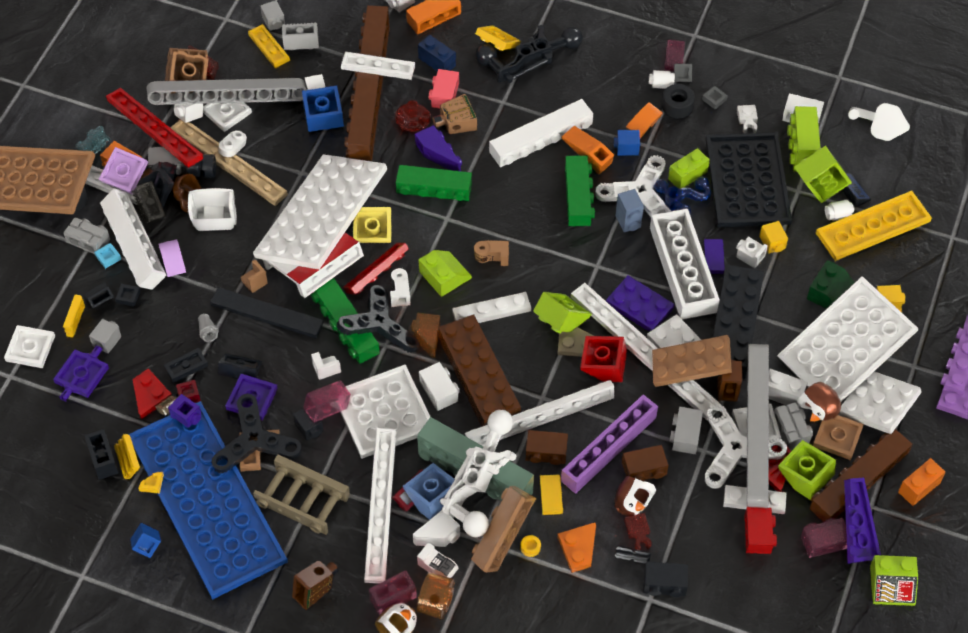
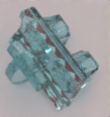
M98 126L95 130L91 129L87 133V138L76 144V148L80 151H93L96 155L99 151L103 152L107 148L106 144L110 141V138L105 134L104 128Z

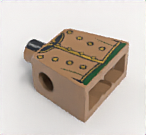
M466 94L441 104L440 115L433 117L434 126L440 127L445 125L449 134L477 130V118Z

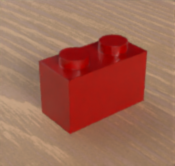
M747 507L744 516L746 553L771 554L773 546L777 544V535L773 534L776 517L772 515V508Z

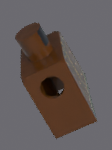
M316 561L294 576L292 597L305 610L309 609L331 589L332 578L339 572L338 567L333 562L325 566L321 561Z

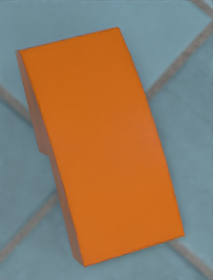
M647 103L628 123L626 129L639 130L641 139L650 126L652 127L661 117L663 112L651 103Z

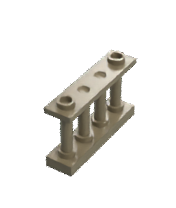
M277 455L274 460L277 473L264 494L257 490L253 493L257 505L264 509L269 508L308 526L315 533L327 535L328 526L325 520L337 501L347 502L350 497L349 486L281 455ZM288 475L294 478L293 484L282 501L271 497L284 476ZM302 484L312 486V490L299 510L289 506ZM323 491L329 494L330 498L319 516L315 518L307 514L319 492Z

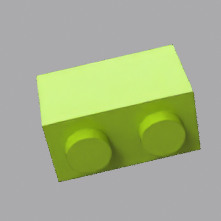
M697 148L670 165L668 179L679 190H682L708 172L710 159Z

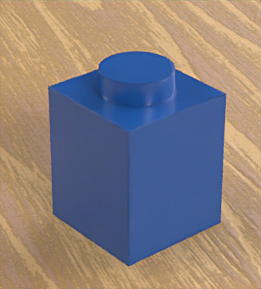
M618 130L617 137H614V148H617V156L639 155V130Z

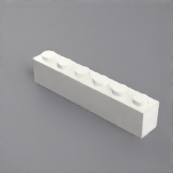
M580 99L489 141V153L500 167L509 165L519 158L526 157L534 151L541 150L549 144L558 142L573 126L579 129L588 128L593 123V112L583 99Z
M113 189L100 202L103 213L107 217L109 226L116 236V241L119 243L122 254L129 264V269L135 277L136 284L141 288L153 290L167 275L128 193Z

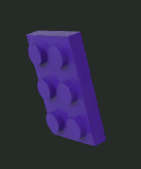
M629 275L606 299V302L617 312L649 332L664 321L675 305Z

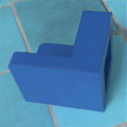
M140 523L130 541L132 550L151 558L161 539L158 530Z

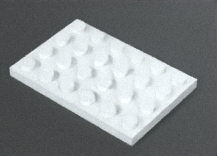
M861 277L782 350L777 357L799 379L808 382V388L814 383L823 382L837 392L842 402L918 331V327L864 277Z

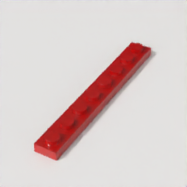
M122 88L106 95L107 101L188 168L203 160V155L200 151Z

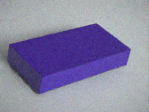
M704 239V257L710 274H724L723 239Z

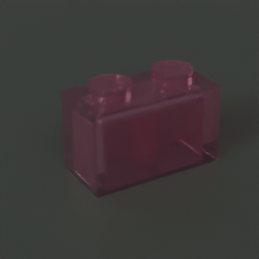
M339 380L307 393L303 408L311 420L316 422L347 409L351 394L342 381Z
M831 518L820 524L810 523L803 528L801 539L809 558L847 549L846 525L843 518Z
M406 570L369 588L370 600L379 616L386 608L393 604L407 603L417 598L416 586Z

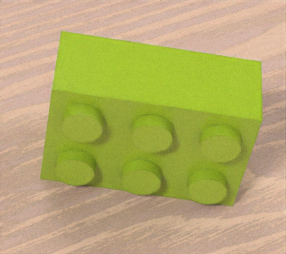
M795 106L794 113L790 114L791 125L787 127V135L791 137L788 148L792 150V153H790V164H793V172H797L795 166L802 159L808 158L820 148L817 107Z
M826 146L817 149L814 154L802 159L795 166L804 183L820 203H823L852 183Z

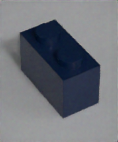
M428 35L418 44V58L436 71L438 69L451 71L456 66V52L431 35Z

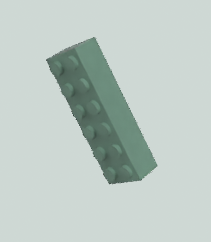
M432 417L429 418L417 434L418 454L426 461H432L442 470L453 473L454 476L457 475L467 457L466 451L469 448L479 447L483 449L484 447ZM508 461L499 468L497 475H492L486 493L491 498L502 501L501 495L503 491L510 486H516L532 495L534 474Z

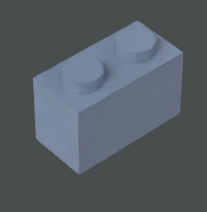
M636 189L619 193L617 197L615 216L623 232L635 231L642 224L644 205Z

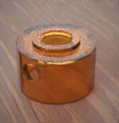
M429 572L421 588L417 612L443 619L453 597L454 579Z

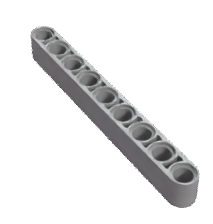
M301 78L154 81L147 85L146 90L148 101L151 104L165 105L302 101V91L307 90L304 80Z
M748 344L747 507L768 508L769 345Z

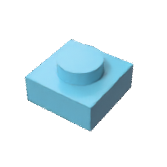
M111 243L94 252L105 269L121 260L120 254Z

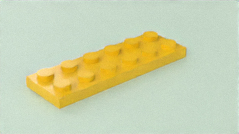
M910 191L818 228L816 235L834 261H837L931 222L932 217L913 191Z

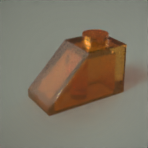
M417 313L416 320L412 321V331L415 332V337H417L423 349L432 358H435L439 338L438 327L441 326L440 315Z

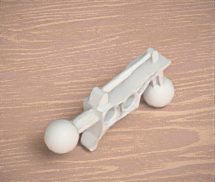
M496 410L490 414L487 424L491 431L483 449L475 447L469 448L466 451L467 457L455 476L454 482L445 497L440 499V503L444 505L441 511L463 522V529L471 537L483 536L489 528V520L480 511H467L462 507L463 502L476 492H486L492 475H497L501 466H504L508 461L516 459V454L510 450L500 453L495 452L501 435L509 433L513 427V418L506 410Z

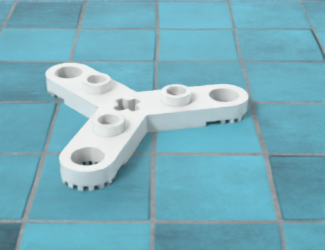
M658 155L651 156L636 181L599 184L595 191L596 198L603 202L617 201L619 193L636 189L644 205L643 209L650 217L655 214L671 212L664 201L653 190L665 170L666 163L664 158L658 157ZM657 162L661 166L656 168L651 164ZM607 190L609 191V193L603 195L600 193V191Z
M712 404L707 409V419L723 447L706 471L705 482L711 488H719L725 483L740 459L747 458V436L741 435L724 406ZM713 411H720L722 416L715 419L711 413ZM769 438V459L778 460L783 458L787 452L785 441L779 438ZM739 443V448L733 450V445ZM773 445H779L782 448V451L780 453H774V451L771 450V447ZM715 473L721 479L718 482L710 480L709 476Z

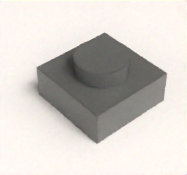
M674 63V82H692V63Z
M714 86L703 95L702 100L713 109H717L727 101L728 95Z

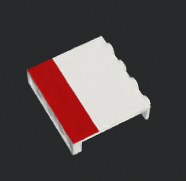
M344 233L320 269L263 260L266 270L274 267L296 283L300 295L306 298L364 255L359 241Z

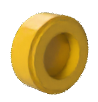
M534 535L525 536L521 540L520 550L525 556L534 557L541 550V542Z

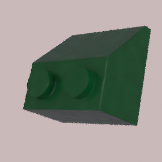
M827 260L811 284L807 299L827 309L855 282L843 267Z

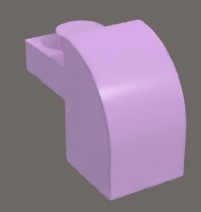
M177 239L160 243L159 248L167 277L186 273Z

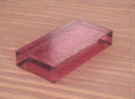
M667 41L665 70L674 71V63H683L685 41Z

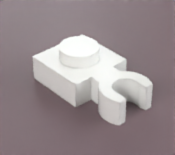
M755 105L737 106L739 124H744L743 133H747V128H752L753 133H756L758 117Z

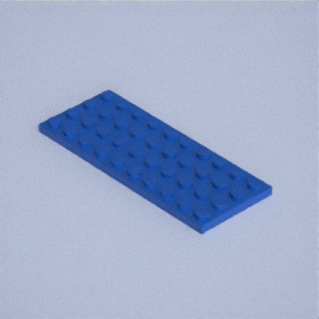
M201 401L196 404L200 406L201 419L196 425L192 424L188 428L178 420L172 419L169 415L128 435L131 437L134 450L148 477L153 473L163 472L164 476L160 493L157 494L213 600L288 561L236 465L226 473H218L214 470L212 458L225 445ZM221 458V460L217 461V465L224 466L228 461Z

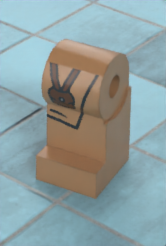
M509 241L477 242L474 245L476 261L480 263L501 261V266H508Z

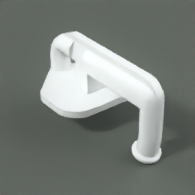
M888 103L879 105L876 113L857 107L850 108L848 113L849 118L852 120L858 117L872 120V135L885 141L892 140L910 128V124L907 122L901 109Z

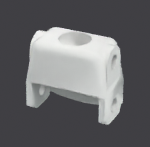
M210 188L189 191L188 212L196 230L212 231L231 230L234 228V225L237 224L233 190Z

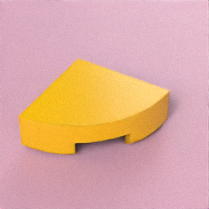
M163 472L153 473L143 480L139 485V491L160 493L164 476Z

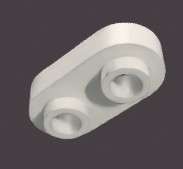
M241 131L229 133L219 143V154L225 157H232L246 145V135Z

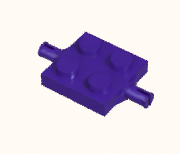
M95 345L90 354L82 353L78 350L72 352L53 379L55 384L65 388L59 396L61 400L66 402L71 393H77L88 398L109 369L107 363L97 358L103 350L100 346Z

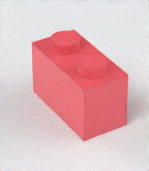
M438 69L437 76H433L432 86L434 87L429 91L431 107L440 109L441 104L456 98L459 86V72Z

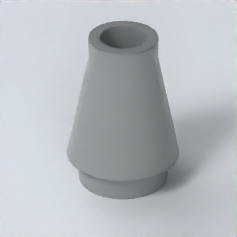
M201 314L198 317L200 338L205 342H212L218 337V329L208 314Z

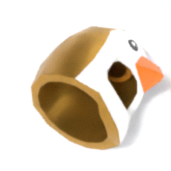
M393 604L381 613L375 622V626L380 633H412L416 626L417 616L415 610L407 604Z

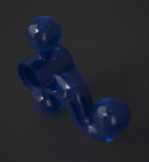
M702 176L696 178L694 182L696 189L704 191L702 194L689 187L680 189L669 187L668 182L663 179L657 180L654 184L655 191L665 195L664 203L671 211L688 209L689 214H691L690 207L680 202L683 198L688 197L695 201H704L711 195L708 180Z

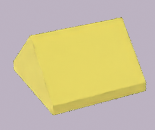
M361 207L353 219V238L359 241V243H391V207Z

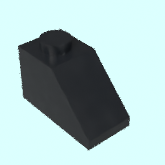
M169 162L156 163L143 172L137 186L151 189L160 171H165L174 181L177 165Z

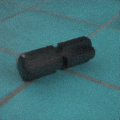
M617 546L616 558L634 559L633 561L646 564V561L650 562V552L638 549L633 551V548Z

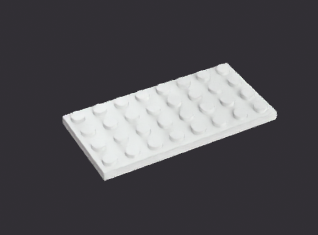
M323 154L253 252L255 258L320 269L387 171L386 164Z

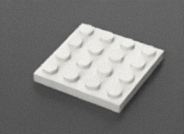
M406 365L332 391L361 459L374 454L376 428L396 429L395 446L416 439L417 434L430 418Z

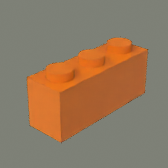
M425 0L406 10L407 23L418 35L460 15L461 1Z

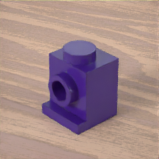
M183 394L168 407L171 418L178 420L188 428L192 424L196 425L201 419L200 406Z

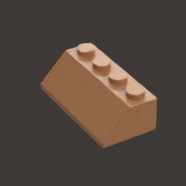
M510 486L503 491L501 495L503 500L493 510L491 515L493 519L489 524L487 532L483 535L480 543L478 542L472 550L474 555L471 560L486 573L499 570L536 500L534 496L516 486Z

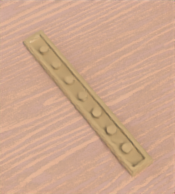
M180 119L171 127L172 130L203 155L215 154L216 164L274 206L288 195L287 190L236 154L232 157H225L219 154V142L192 123H185Z

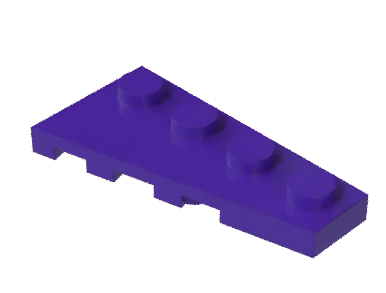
M853 478L844 480L848 564L872 561L874 555H881L865 479Z

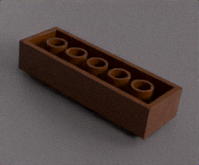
M473 314L438 327L439 341L481 427L488 425L487 422L490 414L496 410H506L511 416L521 413V406L475 315Z

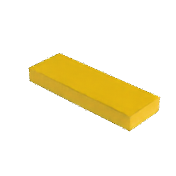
M263 24L248 31L249 37L274 68L290 61L287 53Z

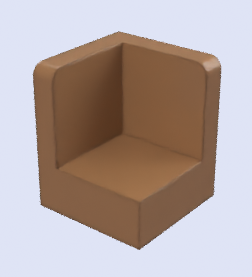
M256 260L252 261L253 269L241 276V281L251 293L268 284L266 271Z

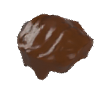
M189 173L174 178V185L172 187L173 195L179 201L184 212H188L189 191L201 189L198 180L193 174Z

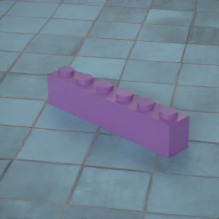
M643 394L562 469L561 482L576 494L656 419L658 406Z

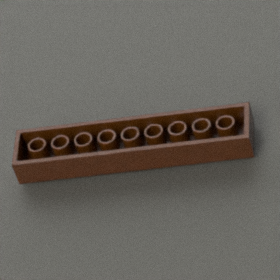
M367 5V11L363 12V23L365 24L361 26V36L363 37L359 39V50L361 51L358 54L386 58L390 31L388 6ZM355 71V77H357L353 81V91L355 92L351 95V105L353 106L349 109V119L351 120L347 123V133L349 134L345 137V147H348L346 148V158L372 162L383 75Z

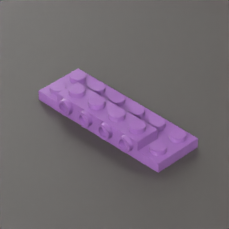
M967 315L963 328L959 327L956 338L959 341L958 343L954 342L951 354H954L953 359L949 358L945 369L949 371L948 374L944 373L940 384L944 386L936 407L939 410L968 419Z

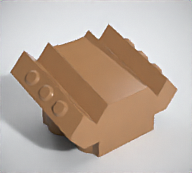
M169 48L165 81L206 80L208 67L207 50Z

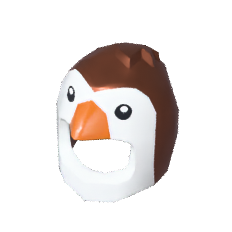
M823 382L811 385L797 400V403L802 408L812 410L810 421L814 422L818 420H831L841 410V401L837 392Z
M626 476L616 492V510L626 516L635 517L639 515L655 494V486L651 483Z

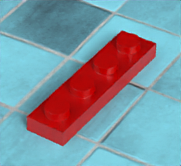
M406 243L394 244L343 287L346 294L357 295L364 290V286L374 282L381 272L390 269L394 261L402 259L405 256L404 253L409 250Z

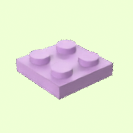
M115 147L99 180L112 187L133 194L148 161Z

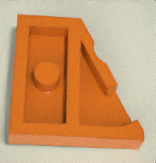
M596 523L558 533V539L571 573L591 567Z

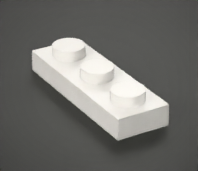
M726 485L723 507L746 509L747 488ZM768 490V508H772V513L785 514V492Z

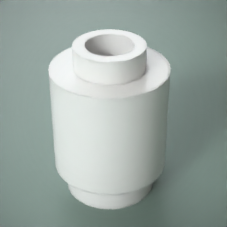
M653 70V74H649V84H652V88L666 89L674 85L675 74L670 73V71Z
M848 200L829 203V205L825 206L826 218L832 221L841 220L854 213L853 204Z

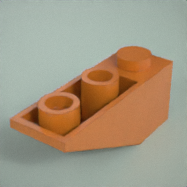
M573 126L561 137L579 156H588V163L592 164V168L598 174H601L612 164L614 154L602 142L576 126Z

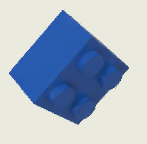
M337 86L302 91L308 132L344 127Z

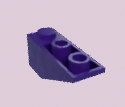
M434 125L415 133V145L425 158L448 170L461 171L462 161L460 157L454 154L450 143H446L442 132L438 131Z

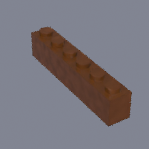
M896 429L892 434L885 432L880 437V442L876 445L874 443L870 445L865 455H859L849 469L845 467L835 481L832 479L826 484L825 490L822 492L818 491L813 495L810 510L827 526L845 511L844 480L864 478L866 489L868 490L909 454L913 444Z

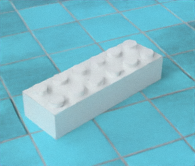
M688 209L652 215L650 230L679 317L687 319L717 313L720 300Z

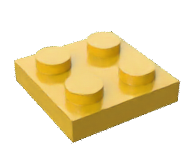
M493 25L478 27L475 33L480 36L482 41L491 42L495 45V48L502 51L516 48L521 43V40Z

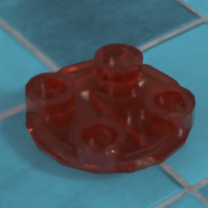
M415 100L408 101L407 104L402 105L395 112L396 123L406 131H421L430 123V111Z

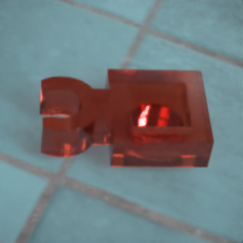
M645 513L625 517L624 522L629 538H636L635 549L641 550V542L646 544L647 549H650L652 543L646 537V535L650 534V528Z

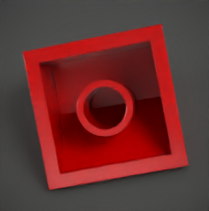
M585 336L580 369L603 382L609 380L612 382H623L627 354L624 337Z

